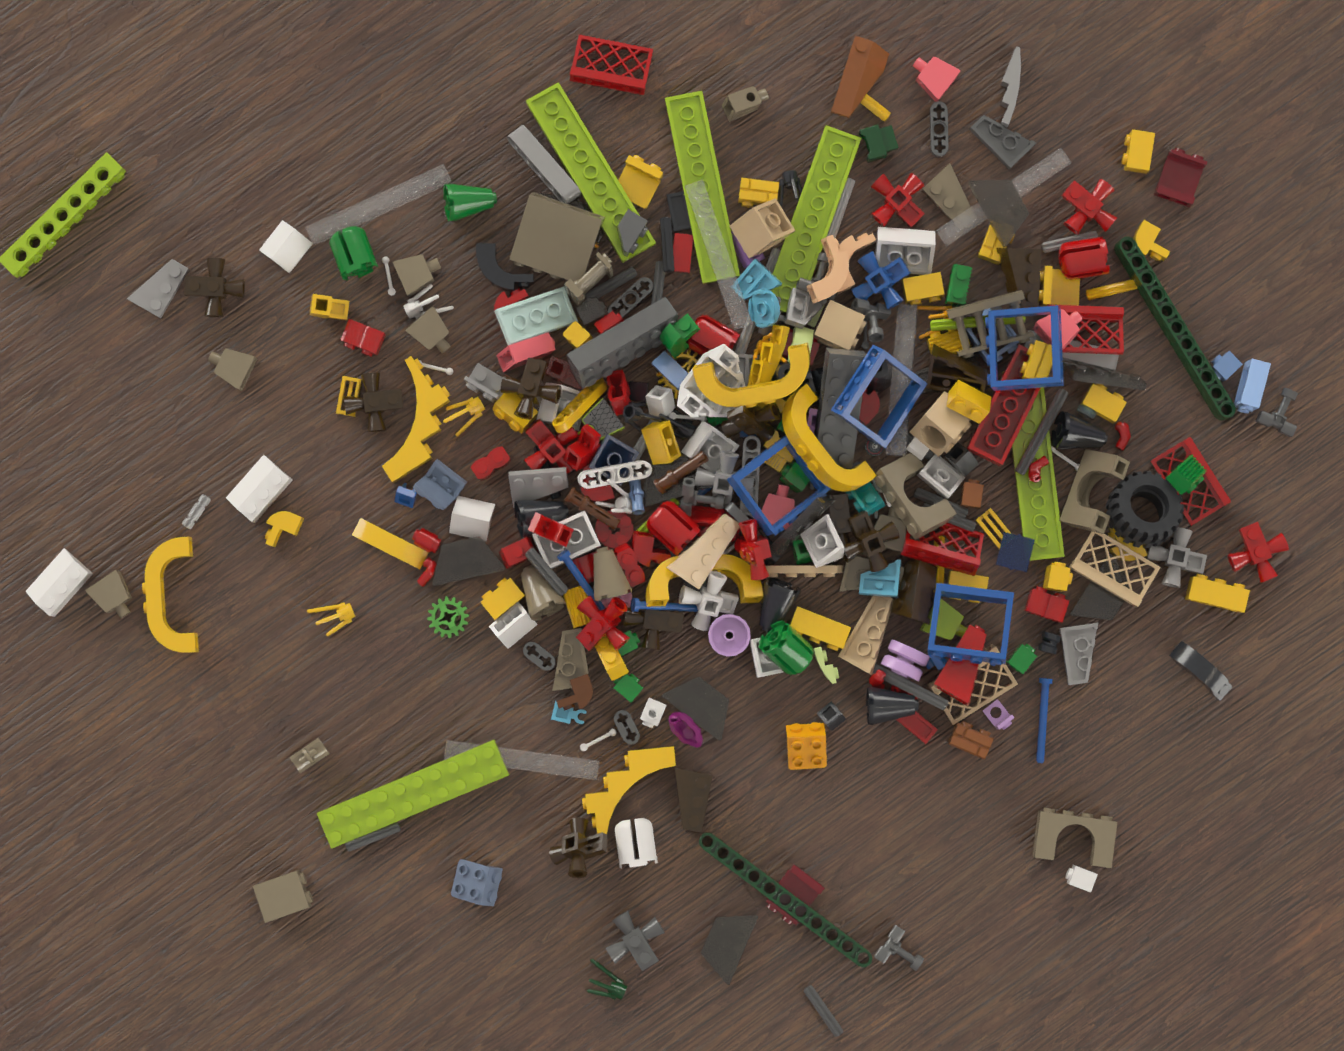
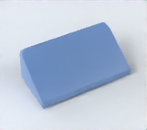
M663 351L651 363L679 391L680 384L688 375V372L666 351Z

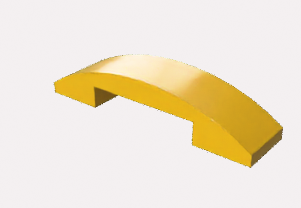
M360 518L352 534L360 540L418 569H421L423 562L429 552Z

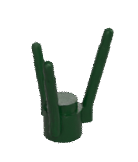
M590 959V962L616 982L612 981L609 986L589 979L590 983L607 989L609 993L587 989V992L614 1000L616 998L621 1000L627 988V985L623 984L624 980L616 977L594 959Z

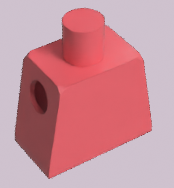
M934 56L929 63H926L919 57L912 65L920 72L916 79L917 83L935 102L940 100L961 72L958 68Z
M1061 309L1062 350L1076 337L1080 330L1076 324L1082 321V317L1077 311L1068 315L1065 310ZM1050 314L1038 320L1033 330L1044 343L1052 345Z
M778 484L776 495L768 494L761 511L771 525L794 508L795 500L787 498L790 488L788 486ZM786 523L783 526L784 530L792 531L793 523L790 525Z

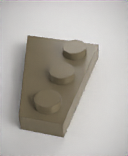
M582 628L562 631L552 691L572 688L571 679L589 674L585 647L576 638L582 631Z

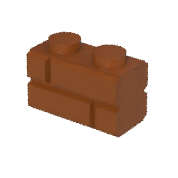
M964 721L961 724L956 723L948 744L985 760L994 738L990 737L991 733L980 729L979 732L973 730V725Z

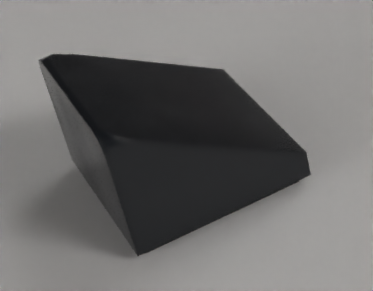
M629 381L630 401L646 402L648 383Z
M832 701L817 713L831 731L846 720Z

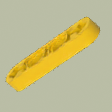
M603 378L597 380L594 385L582 389L552 421V425L557 433H563L570 429L607 390L608 386Z

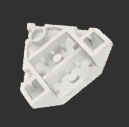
M725 344L704 353L695 364L713 362L716 376L723 385L730 388L745 387L743 374L740 372L738 363L740 362L739 357ZM692 369L680 384L677 406L691 417H727L728 411L738 408L722 406L709 400L698 388Z

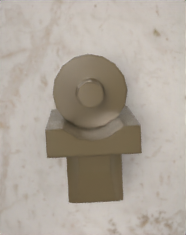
M317 738L289 758L299 773H302L329 755V752L321 740Z

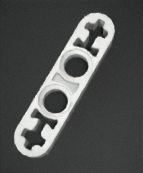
M638 460L585 470L578 475V483L586 489L610 485L607 481L601 480V474L604 471L610 472V480L615 484L643 479L650 476L652 467L648 462ZM642 464L647 467V470H644V474L639 471L634 472L631 466L634 469H640ZM623 467L629 470V474L625 478H621L619 475V471ZM586 475L596 477L598 483L593 479L589 480V484L583 482V479L586 478Z

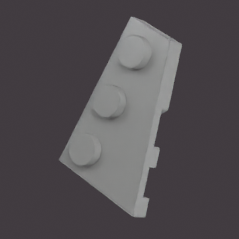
M566 467L510 471L508 475L513 508L515 501L536 500L568 488Z
M1098 623L1059 628L1068 685L1088 683Z

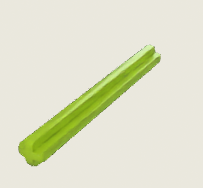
M988 315L982 316L985 326V318L988 317ZM965 317L963 319L965 328L977 327L975 317ZM1015 317L1003 318L1004 325L1016 324ZM953 318L932 320L930 322L931 331L957 329V325Z

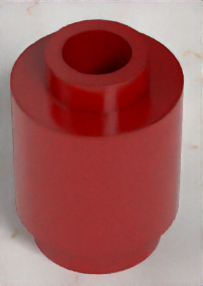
M421 528V530L417 529L412 537V540H414L413 545L429 553H436L442 540L438 538V535L424 528Z

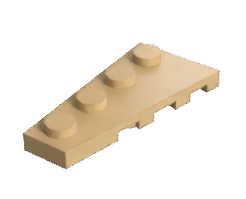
M723 514L700 538H697L686 551H683L666 568L695 588L700 589L740 528L739 523L728 515Z
M815 565L765 566L769 577H778V573H786V577H797V573H804V577H816V573H823V577H835V573H844V565H823L819 568H816Z
M872 596L838 657L872 675L894 599L884 596Z

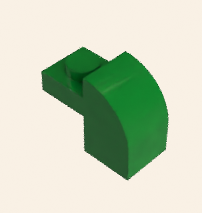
M687 313L674 325L670 323L665 327L660 335V341L671 355L676 358L689 348L686 341L697 333L700 328Z

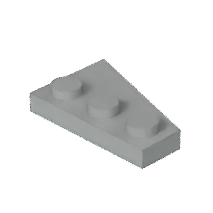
M171 259L127 299L157 317L162 318L190 269Z

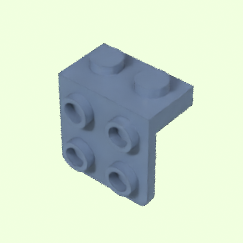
M437 459L426 475L416 482L413 488L420 496L431 501L434 507L444 510L456 500L467 484V481Z
M460 859L451 891L452 897L478 905L494 906L503 869Z

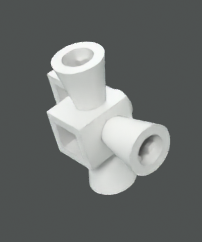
M711 571L708 576L707 587L701 586L700 592L685 585L682 586L679 594V604H696L698 608V613L691 622L694 628L708 631L711 616L718 617L719 612L734 613L739 597L736 594L720 591L727 580L724 574Z

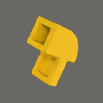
M1145 220L1139 225L1133 239L1144 257L1147 253H1150V257L1154 260L1164 261L1170 251L1154 243L1161 229Z
M312 295L311 316L347 320L349 301L333 299L332 296Z
M287 511L273 514L266 522L273 527L272 529L269 528L265 535L267 540L265 544L276 547L283 530L297 536L304 518Z
M1109 528L1110 533H1108V536L1142 557L1147 556L1143 545L1138 548L1134 547L1131 542L1127 544L1123 542L1124 539L1121 536L1118 538L1114 534L1116 532L1114 528ZM1117 546L1109 549L1114 557L1120 555ZM1132 555L1124 556L1126 562L1136 560Z

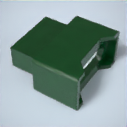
M877 124L859 130V136L865 140L868 149V163L886 158L888 152L898 150L899 148L892 125L879 129Z

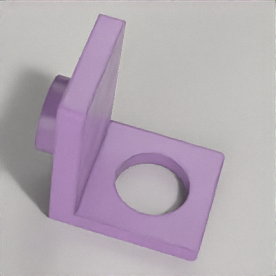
M998 699L983 710V713L996 729H1006L1012 724L1011 720L1014 719V716L1006 711ZM993 707L1001 709V716L999 718L991 716L990 711Z

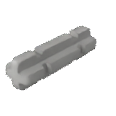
M204 494L200 496L199 502L195 503L188 513V518H185L182 522V525L188 529H192L195 524L194 521L199 519L205 510L204 507L211 501Z

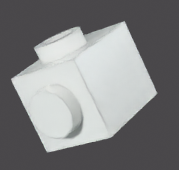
M656 385L646 395L650 415L659 417L661 413L668 416L676 408L672 389Z
M648 698L640 717L643 720L642 724L653 728L654 725L658 726L666 704Z
M1073 865L1072 868L1068 869L1065 879H1068V884L1091 892L1098 874Z

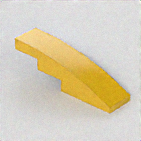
M773 325L771 332L773 335L769 343L763 342L759 360L753 359L747 386L771 381L783 354L790 327Z

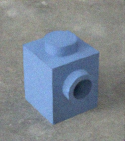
M1230 351L1226 352L1223 356L1219 354L1211 361L1213 364L1211 366L1222 382L1226 381L1243 365Z

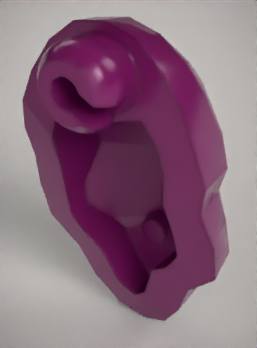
M683 712L672 713L668 721L673 734L684 744L697 748L701 747L703 743L701 729L694 723L693 719Z

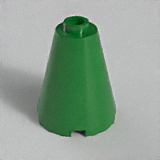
M450 183L444 184L443 198L446 201V206L444 207L448 221L453 222L491 209L497 203L496 193L492 192V189Z

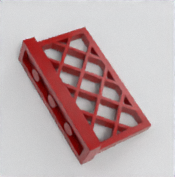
M579 35L570 70V81L644 95L653 49ZM581 42H590L593 48L584 52L581 48ZM606 45L609 46L611 52L603 56L598 48ZM621 49H626L630 55L621 59L617 52ZM596 51L600 58L592 63L587 55ZM641 52L647 53V60L640 63L636 55ZM614 54L619 62L610 66L606 58ZM585 58L589 63L585 68L576 67L577 61ZM633 58L637 66L629 70L624 62ZM602 61L608 68L603 72L595 68V65ZM622 65L626 73L617 75L613 69ZM640 68L644 73L643 80L635 78L632 73Z
M1058 305L1068 315L1077 311L1082 317V321L1079 322L1081 325L1079 332L1085 328L1091 334L1086 341L1077 334L1076 338L1082 345L1080 347H1073L1069 343L1062 350L1063 353L1123 355L1124 307ZM1096 322L1101 327L1094 332L1088 324ZM1110 322L1118 323V330L1114 333L1106 326ZM1102 329L1110 335L1105 342L1097 335ZM1093 337L1101 344L1098 348H1092L1088 344ZM1113 338L1119 343V349H1112L1107 343Z
M1188 437L1152 459L1151 463L1158 474L1162 475L1161 478L1165 479L1162 472H1166L1167 476L1171 473L1173 460L1184 461L1173 458L1175 450L1182 446L1186 451L1185 459L1193 455L1201 463V466H1204V469H1206V473L1203 475L1205 478L1203 481L1207 485L1205 493L1193 490L1190 494L1189 502L1180 503L1188 505L1187 511L1184 508L1183 514L1192 526L1223 506H1226L1231 500L1192 438ZM1172 452L1171 457H1166V455ZM1162 458L1170 459L1168 471L1160 469L1156 462ZM1208 488L1213 495L1207 494ZM1193 493L1204 495L1202 506L1191 504ZM1206 496L1214 497L1219 505L1212 509L1204 507ZM1190 506L1201 508L1199 517L1194 520L1188 514ZM1203 509L1209 510V511L1205 512L1204 514H1202V513H1203Z
M946 523L939 527L941 532L935 533L931 531L929 532L930 537L924 538L922 536L919 538L920 541L909 539L912 535L906 530L901 555L975 576L980 566L984 533L978 531L971 532ZM949 532H957L960 537L954 539ZM945 535L949 542L943 544L939 537ZM968 537L978 538V542L972 544ZM934 539L939 546L930 545L928 542ZM963 540L968 547L961 549L957 542ZM953 545L957 552L950 551L946 547ZM971 550L975 557L968 556L965 552Z

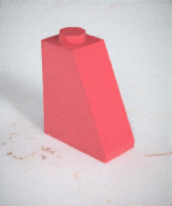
M547 332L508 345L496 355L503 373L525 365L528 358L540 359L556 350L555 341Z

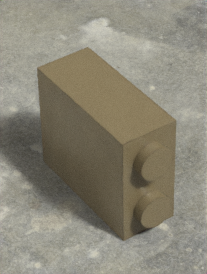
M300 870L253 886L265 923L311 907V902H313L310 891H306L304 884H307L304 873H300Z

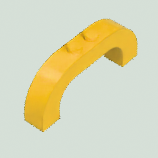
M808 343L789 346L790 370L786 376L779 380L740 388H730L723 385L716 376L713 362L694 365L692 370L698 388L712 402L726 407L745 405V408L757 406L756 403L764 402V404L776 402L775 399L786 397L797 390L803 383L810 366V350Z
M805 384L787 399L783 408L782 423L789 442L795 448L796 453L807 464L809 470L827 487L841 492H849L867 484L877 475L866 461L858 464L853 469L840 467L810 430L806 421V413L808 408L818 398L808 384Z
M178 537L159 545L148 559L145 568V583H142L143 594H146V602L143 603L144 613H147L149 628L160 644L176 652L193 653L199 652L198 633H178L169 626L166 619L165 568L176 558L193 557L192 537Z
M722 554L711 571L720 572L736 583L739 589L740 603H759L763 598V588L760 580L750 579V565L736 556ZM678 556L662 562L652 574L646 588L647 607L666 606L668 603V582L679 576L666 567L673 563Z

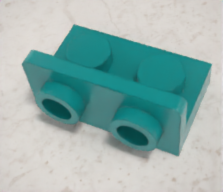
M870 482L856 490L845 492L849 500L853 499L855 501L853 505L858 513L867 511L870 516L886 506Z

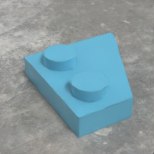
M895 560L894 563L889 564L888 567L881 571L862 573L860 576L859 595L898 598L901 560Z

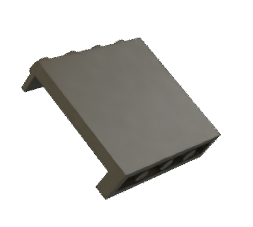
M532 192L529 194L509 260L514 261L515 265L521 267L525 265L532 267L531 270L538 273L543 271L549 273V276L555 279L564 278L566 280L571 279L573 282L575 280L578 281L586 274L597 236L605 217Z

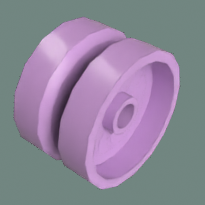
M733 614L722 615L716 618L710 625L708 639L712 649L726 657L742 653L748 646L751 638L750 628L746 621L740 616ZM727 632L733 633L731 639L726 638Z
M891 640L888 650L897 655V658L891 655H884L881 665L902 677L919 681L923 672L921 669L913 666V664L926 666L930 656L903 643Z

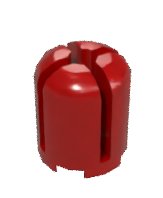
M1103 236L1061 244L1058 260L1061 273L1066 279L1073 280L1109 274L1110 265H1106L1108 249Z
M701 315L695 320L700 330L686 342L689 345V349L702 356L704 353L722 344H725L732 350L740 334L708 315Z
M672 501L663 502L647 519L646 524L648 531L676 556L702 529Z

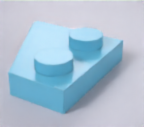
M754 259L730 288L743 300H748L752 298V294L755 291L762 289L772 290L781 286L782 282L758 259Z

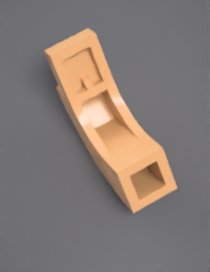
M867 233L857 237L858 241H855L853 235H851L839 245L840 248L838 250L839 252L847 250L848 258L850 259L857 251L874 244L876 239L873 233L870 235ZM849 270L844 284L836 292L837 295L855 286Z
M833 235L821 239L829 264L825 277L807 286L813 304L834 295L842 287L848 275L849 258L847 250L839 252V243Z

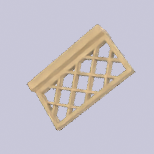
M1091 531L1069 568L1132 606L1139 607L1143 596L1161 567L1109 536ZM1095 534L1102 537L1103 546L1093 548L1091 540ZM1115 545L1119 548L1120 555L1110 558L1107 547ZM1105 548L1107 559L1097 561L1094 550ZM1091 551L1094 562L1086 564L1080 560L1084 552ZM1124 556H1134L1137 565L1127 568ZM1121 557L1124 569L1113 571L1111 560ZM1108 561L1110 572L1103 574L1099 571L1097 563ZM1149 565L1154 568L1151 576L1143 578L1140 566ZM1138 567L1140 579L1130 581L1127 570ZM1125 571L1127 582L1118 583L1114 573ZM1141 581L1143 589L1139 595L1132 591L1131 583Z
M993 644L984 649V651L1000 653ZM988 662L980 664L979 670L985 672L983 680H976L975 682L981 684L979 694L972 693V696L978 697L975 706L967 707L964 704L953 703L954 698H950L948 709L946 707L944 712L952 725L1018 685L1006 663L1005 665L1001 664L998 671L989 669L990 663ZM988 672L997 673L995 684L985 682ZM1001 675L1008 676L1011 680V683L1006 686L998 685ZM935 679L927 685L933 693L939 695L942 691L934 687ZM985 685L994 687L993 694L989 697L982 695ZM952 705L962 707L960 715L956 718H953L950 713Z

